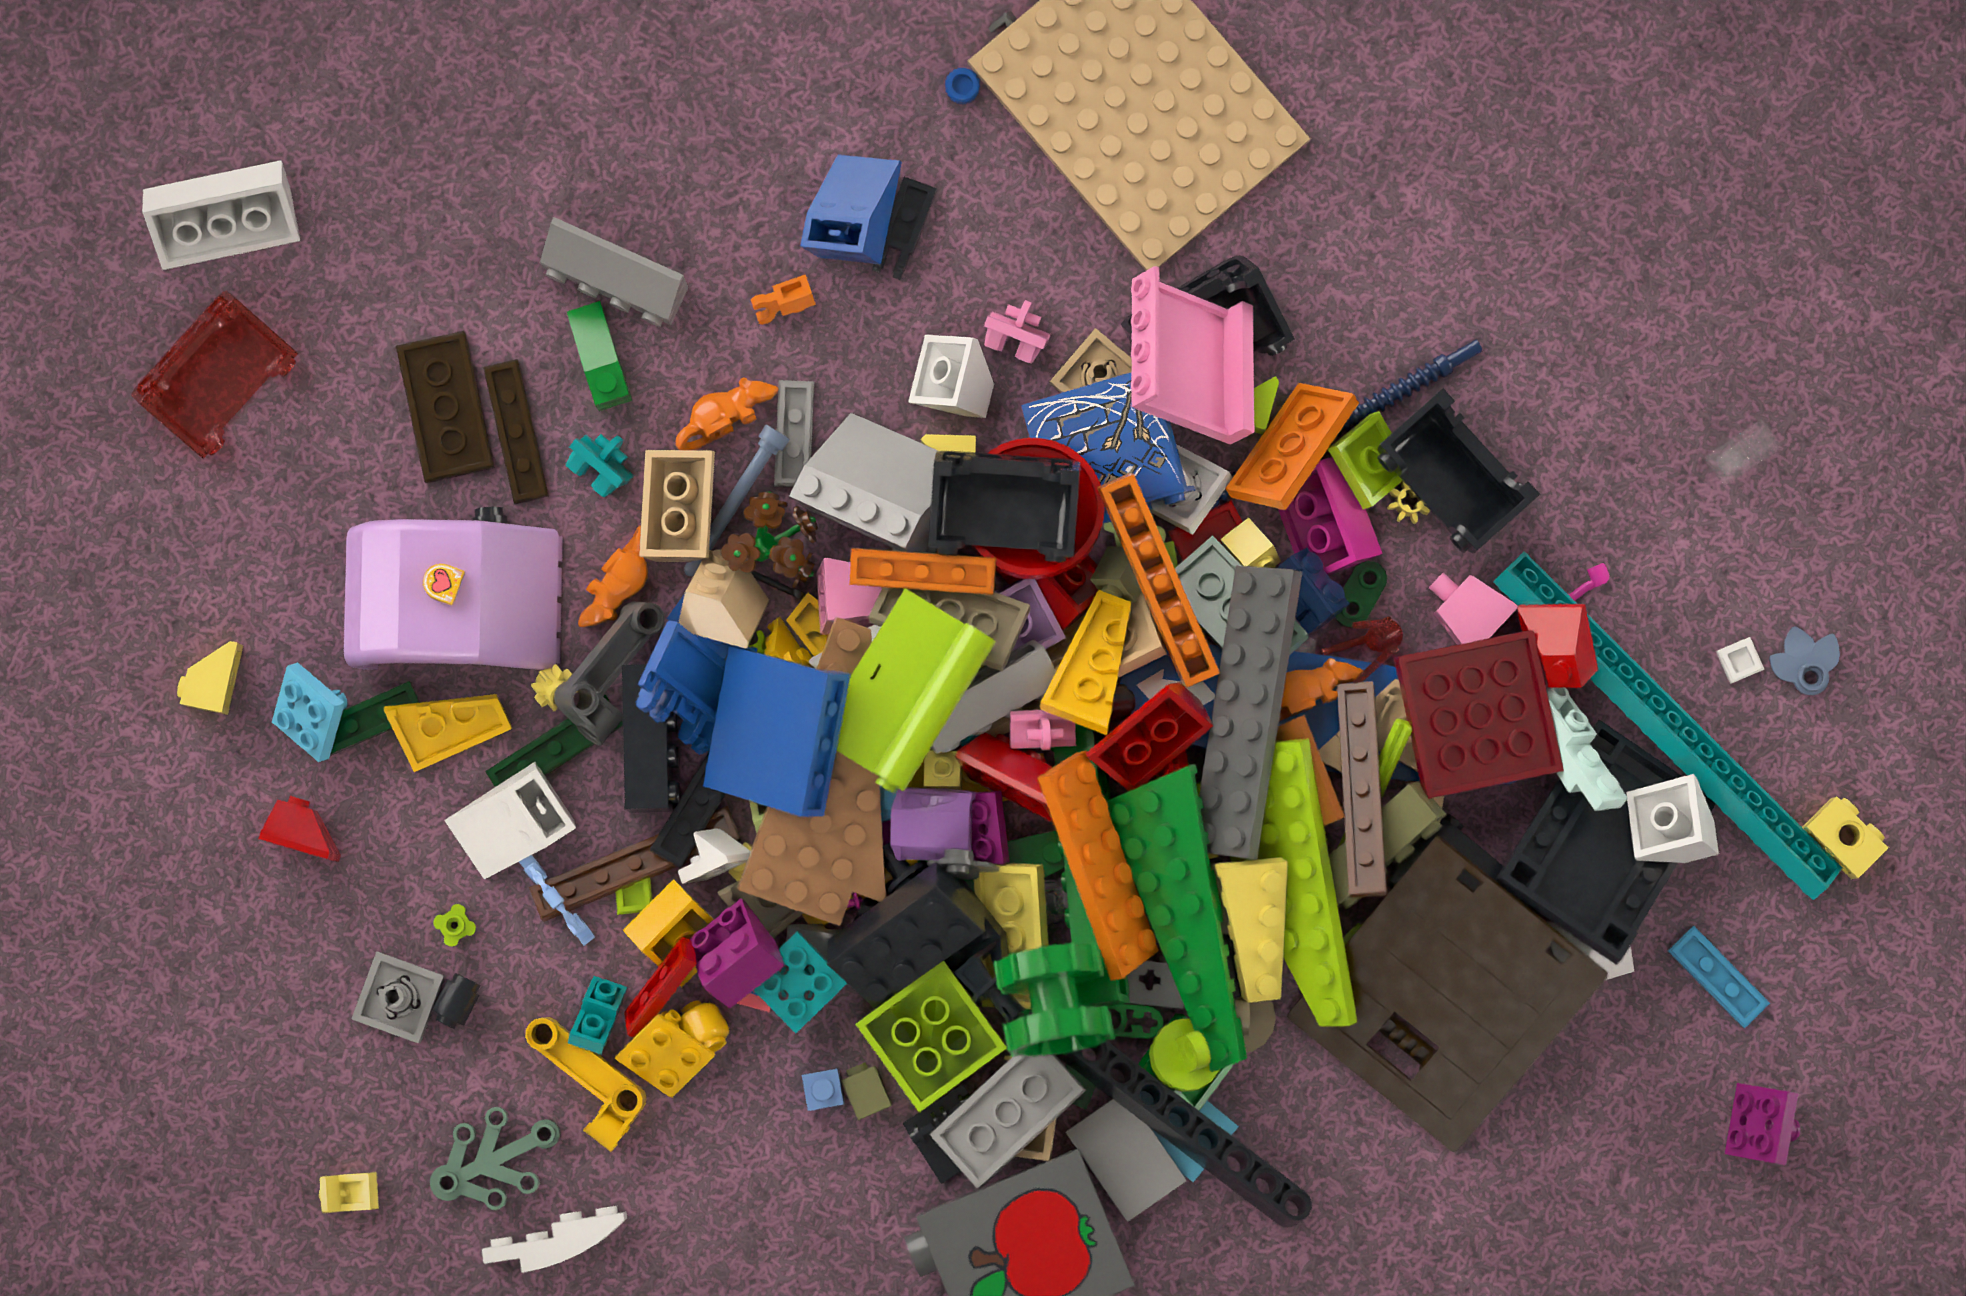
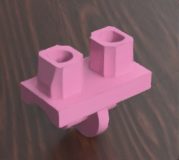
M1025 300L1021 309L1012 305H1008L1005 314L1017 320L1010 319L993 311L990 316H987L984 327L988 329L984 345L997 351H1003L1008 336L1020 340L1015 357L1032 364L1041 349L1046 347L1051 334L1025 324L1026 322L1038 327L1041 320L1040 316L1029 312L1032 302Z
M1043 710L1010 711L1011 749L1041 748L1043 751L1050 750V747L1076 746L1074 722Z

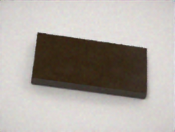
M460 331L397 345L396 350L424 482L430 483L493 469L494 463L466 332Z

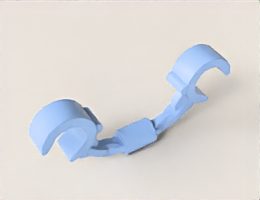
M533 855L519 861L530 879L536 885H541L544 893L542 896L552 909L556 908L562 912L568 928L574 936L576 935L583 946L595 938L594 934L581 917L576 913L572 914L566 911L563 904L565 900L554 886L550 887L545 883L544 879L548 876Z

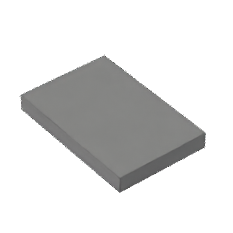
M1113 1099L1066 1131L1068 1137L1075 1147L1078 1148L1079 1153L1127 1222L1187 1181L1153 1130Z

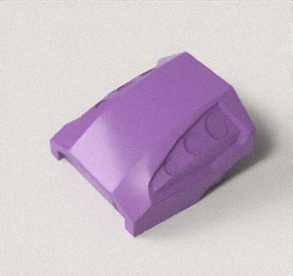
M906 787L904 791L898 789L891 808V847L896 859L940 860L944 858L946 849L971 851L972 800L976 799V792L947 788Z

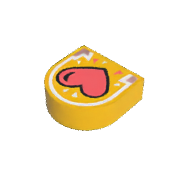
M447 564L433 565L424 574L423 587L432 599L453 606L465 571Z

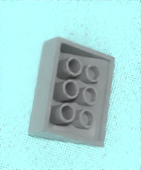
M850 413L805 464L789 497L816 514L894 549L904 552L925 553L929 542L933 465L935 454L938 450Z

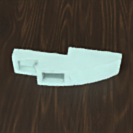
M1546 686L1564 771L1557 772L1562 783L1569 793L1582 791L1595 811L1621 808L1628 797L1619 786L1616 778L1606 768L1597 751L1590 745L1597 733L1588 722L1585 714L1580 711L1570 697L1566 688H1548Z

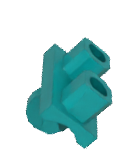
M602 434L595 441L589 436L584 435L580 440L576 438L569 446L573 452L566 463V467L573 473L582 476L592 466L600 474L591 484V487L602 497L609 496L617 488L628 484L634 477L630 471L621 465L628 456L619 449L624 442L619 435L615 436L611 441Z

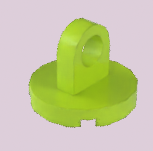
M1190 1019L1174 1020L1162 1027L1155 1035L1156 1037L1151 1044L1149 1052L1151 1067L1157 1078L1165 1085L1168 1084L1170 1087L1175 1088L1174 1090L1181 1092L1196 1091L1212 1082L1219 1072L1217 1070L1211 1073L1208 1066L1210 1063L1208 1045L1203 1035L1199 1031H1194Z

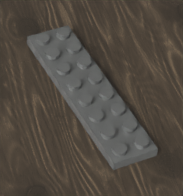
M1236 565L1219 668L1220 673L1218 675L1211 718L1213 727L1209 731L1199 797H1202L1203 808H1200L1204 832L1208 831L1210 843L1207 844V851L1210 854L1257 860L1302 572L1241 565Z

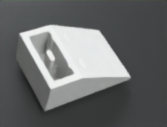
M533 762L445 819L446 824L484 879L546 848L576 828L573 817L536 762Z

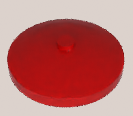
M1043 438L1016 439L1001 444L989 451L988 453L1062 458L1080 462L1074 557H1066L1064 562H1052L1044 560L1045 554L1038 553L1037 549L971 545L979 557L996 558V570L1022 579L1053 577L1070 570L1080 563L1089 554L1098 540L1105 511L1104 503L1097 490V487L1101 486L1088 462L1080 454L1064 444Z

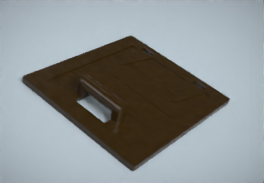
M1437 836L1344 946L1357 1023L1350 1026H1319L1304 996L1289 1011L1287 1017L1450 1151L1456 1152L1607 979L1608 972L1442 837ZM1463 869L1481 882L1475 891L1458 878ZM1552 941L1570 954L1564 962L1547 950ZM1394 1011L1435 1043L1439 1049L1435 1050L1393 1016L1392 1013ZM1378 1031L1420 1064L1419 1072L1412 1080L1367 1044Z

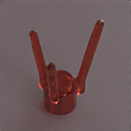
M1390 616L1379 620L1354 622L1352 626L1355 629L1370 628L1366 635L1322 649L1320 651L1321 655L1337 653L1365 643L1371 650L1383 652L1353 681V683L1363 682L1387 659L1399 654L1397 646L1403 641V632L1400 625L1392 620Z

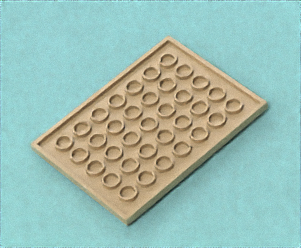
M1040 0L968 60V65L1145 271L1154 266L1160 267L1310 141V137L1192 0Z

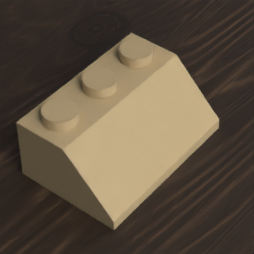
M645 451L640 557L655 562H692L709 558L714 451Z
M709 550V558L702 560L685 591L679 623L692 634L747 649L767 608L769 599L751 572L744 573L740 569L732 571L728 566L729 561L723 559L721 550Z

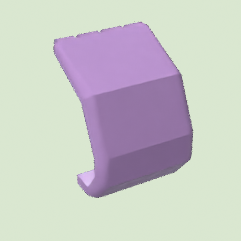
M397 519L369 521L352 526L347 533L344 622V658L346 663L353 668L376 670L378 669V664L386 663L477 664L544 670L552 668L556 663L560 664L561 639L557 638V632H561V603H557V597H562V568L558 567V562H562L563 537L558 536V532L555 529L478 520ZM447 564L465 571L453 606L434 600L426 593L423 587V577L431 566Z

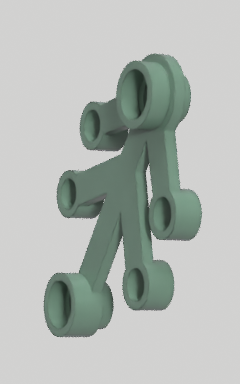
M493 1107L486 1113L485 1120L487 1126L475 1161L461 1168L467 1146L476 1137V1130L469 1123L457 1125L453 1130L455 1141L447 1165L438 1167L431 1175L430 1188L433 1194L445 1201L454 1200L463 1195L484 1202L491 1210L503 1208L507 1203V1194L504 1190L500 1188L488 1190L468 1182L481 1174L517 1186L522 1193L530 1194L535 1192L540 1185L539 1177L535 1173H522L501 1166V1164L537 1146L544 1149L553 1147L560 1139L559 1126L552 1120H540L533 1125L530 1134L494 1151L501 1128L508 1122V1113L501 1107ZM494 1111H499L503 1115V1121L499 1125H495L491 1121V1114ZM462 1127H467L471 1132V1136L467 1141H462L458 1136V1132ZM542 1127H547L551 1131V1138L548 1141H543L539 1138L538 1133ZM445 1176H450L454 1180V1185L450 1190L443 1188L441 1184ZM525 1176H531L535 1181L534 1187L530 1190L522 1186V1179ZM493 1192H498L502 1196V1202L498 1206L492 1205L489 1200Z

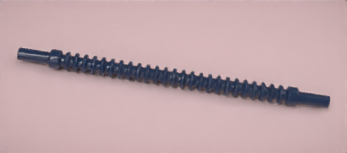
M1475 339L1447 356L1441 354L1433 359V364L1425 363V369L1417 368L1414 375L1409 372L1407 379L1404 380L1400 377L1398 384L1395 385V383L1391 382L1390 388H1381L1380 394L1374 392L1372 399L1365 397L1363 399L1364 403L1358 404L1337 436L1340 437L1342 435V430L1349 432L1351 425L1356 426L1360 420H1363L1369 414L1375 413L1377 410L1384 412L1386 405L1393 407L1395 400L1402 402L1404 395L1411 397V391L1419 392L1420 386L1428 387L1429 381L1437 382L1438 376L1445 378L1452 374L1454 367L1483 352L1480 343ZM1226 489L1211 509L1219 505V500L1227 501V495L1229 494ZM1200 494L1199 498H1196L1195 500L1201 499L1202 495Z

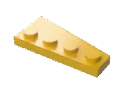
M1101 590L1097 591L1040 702V710L1107 735L1131 612L1130 601Z

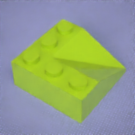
M944 961L855 1024L918 1112H921L1007 1048Z

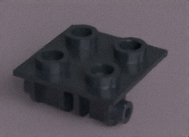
M963 1084L902 1123L941 1184L961 1172V1170L930 1134L970 1097Z

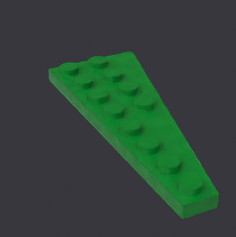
M1195 764L1108 800L1107 805L1112 823L1119 835L1125 859L1131 868L1132 878L1143 901L1193 1029L1203 1035L1210 1052V1063L1208 1066L1212 1073L1247 1059L1241 1019L1237 1017L1232 993L1236 990L1234 979L1229 977L1226 956L1229 955L1228 945L1224 944L1220 925V922H1223L1215 870H1211L1207 844L1210 841L1208 831L1204 832L1200 810V808H1203L1202 797H1198L1194 776L1197 773Z

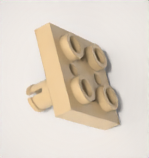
M1095 328L1051 379L1050 384L1060 393L1130 373L1132 372V358Z

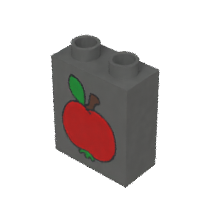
M1074 1148L1051 1158L1049 1161H1043L988 1184L981 1189H976L917 1214L916 1218L921 1230L904 1237L919 1276L923 1277L938 1270L948 1296H1112L1135 1286L1078 1148Z

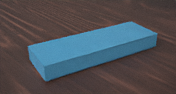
M1692 926L1667 950L1742 1028H1746L1770 1004L1695 926Z

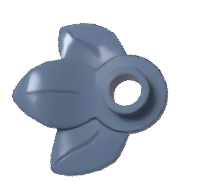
M1794 626L1789 630L1785 638L1784 653L1771 655L1769 657L1770 665L1774 674L1779 679L1794 683L1796 689L1802 694L1817 695L1825 690L1829 683L1828 672L1839 662V644L1834 634L1824 636L1815 643L1806 632ZM1807 671H1812L1816 674L1817 680L1814 684H1808L1805 681L1804 675Z

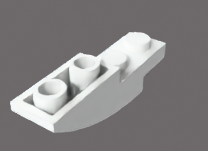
M617 1206L595 1209L596 1216L582 1218L581 1211L560 1214V1222L552 1223L553 1237L548 1238V1231L526 1234L527 1241L513 1243L512 1237L490 1240L491 1247L482 1249L483 1262L485 1264L520 1258L522 1272L542 1269L563 1262L593 1247L613 1233L627 1219V1212L618 1213Z

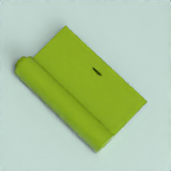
M904 589L850 677L836 751L879 776L875 783L894 794L897 788L904 791L996 641L975 627L960 622L909 590Z

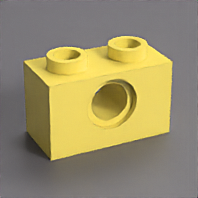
M1834 797L1802 828L1843 867L1842 870L1851 879H1857L1888 847L1882 842L1885 839L1884 835L1874 825L1869 823L1866 826L1857 817L1859 811L1846 798L1840 800L1838 797ZM1843 826L1849 827L1854 833V841L1850 846L1843 844L1839 839V831Z

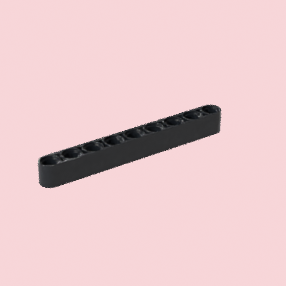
M1108 1041L1099 1044L1097 1047H1090L1095 1052L1096 1061L1087 1060L1083 1056L1082 1050L1067 1054H1055L1278 1225L1290 1228L1296 1226L1310 1215L1312 1201L1303 1189ZM1111 1069L1121 1071L1125 1077V1083L1116 1082L1112 1078ZM1140 1091L1150 1093L1154 1104H1145L1141 1100ZM1169 1113L1179 1115L1182 1120V1127H1176L1170 1122ZM1198 1135H1204L1210 1140L1211 1149H1205L1199 1144ZM1227 1157H1233L1239 1162L1240 1171H1234L1228 1166ZM1257 1178L1264 1180L1268 1184V1194L1261 1192L1257 1188ZM1286 1200L1293 1202L1297 1206V1216L1287 1211L1285 1207Z

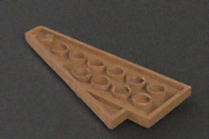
M835 617L817 669L841 671L852 675L872 643L871 629ZM836 751L824 816L801 817L767 806L737 889L839 926L841 925L852 892L880 902L884 900L886 895L880 785L875 783L879 776Z

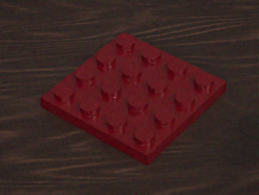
M1534 630L1394 658L1406 718L1412 727L1410 736L1419 779L1428 799L1564 771Z

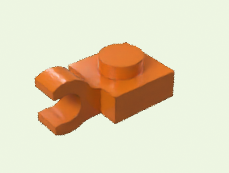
M806 275L773 285L774 292L756 295L751 298L754 310L766 308L764 311L756 313L758 322L761 325L770 323L778 311H781L782 316L790 313L801 312L808 307L816 305Z

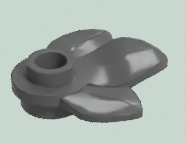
M946 849L944 858L927 861L928 867L937 861L951 876L966 880L979 878L980 872L993 873L1000 870V867L995 864L973 860L974 852L962 849Z

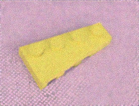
M1278 857L1215 864L1217 876L1221 878L1223 892H1221L1223 906L1227 908L1230 925L1227 926L1230 939L1234 942L1236 952L1234 960L1242 998L1248 1003L1281 999L1287 861Z

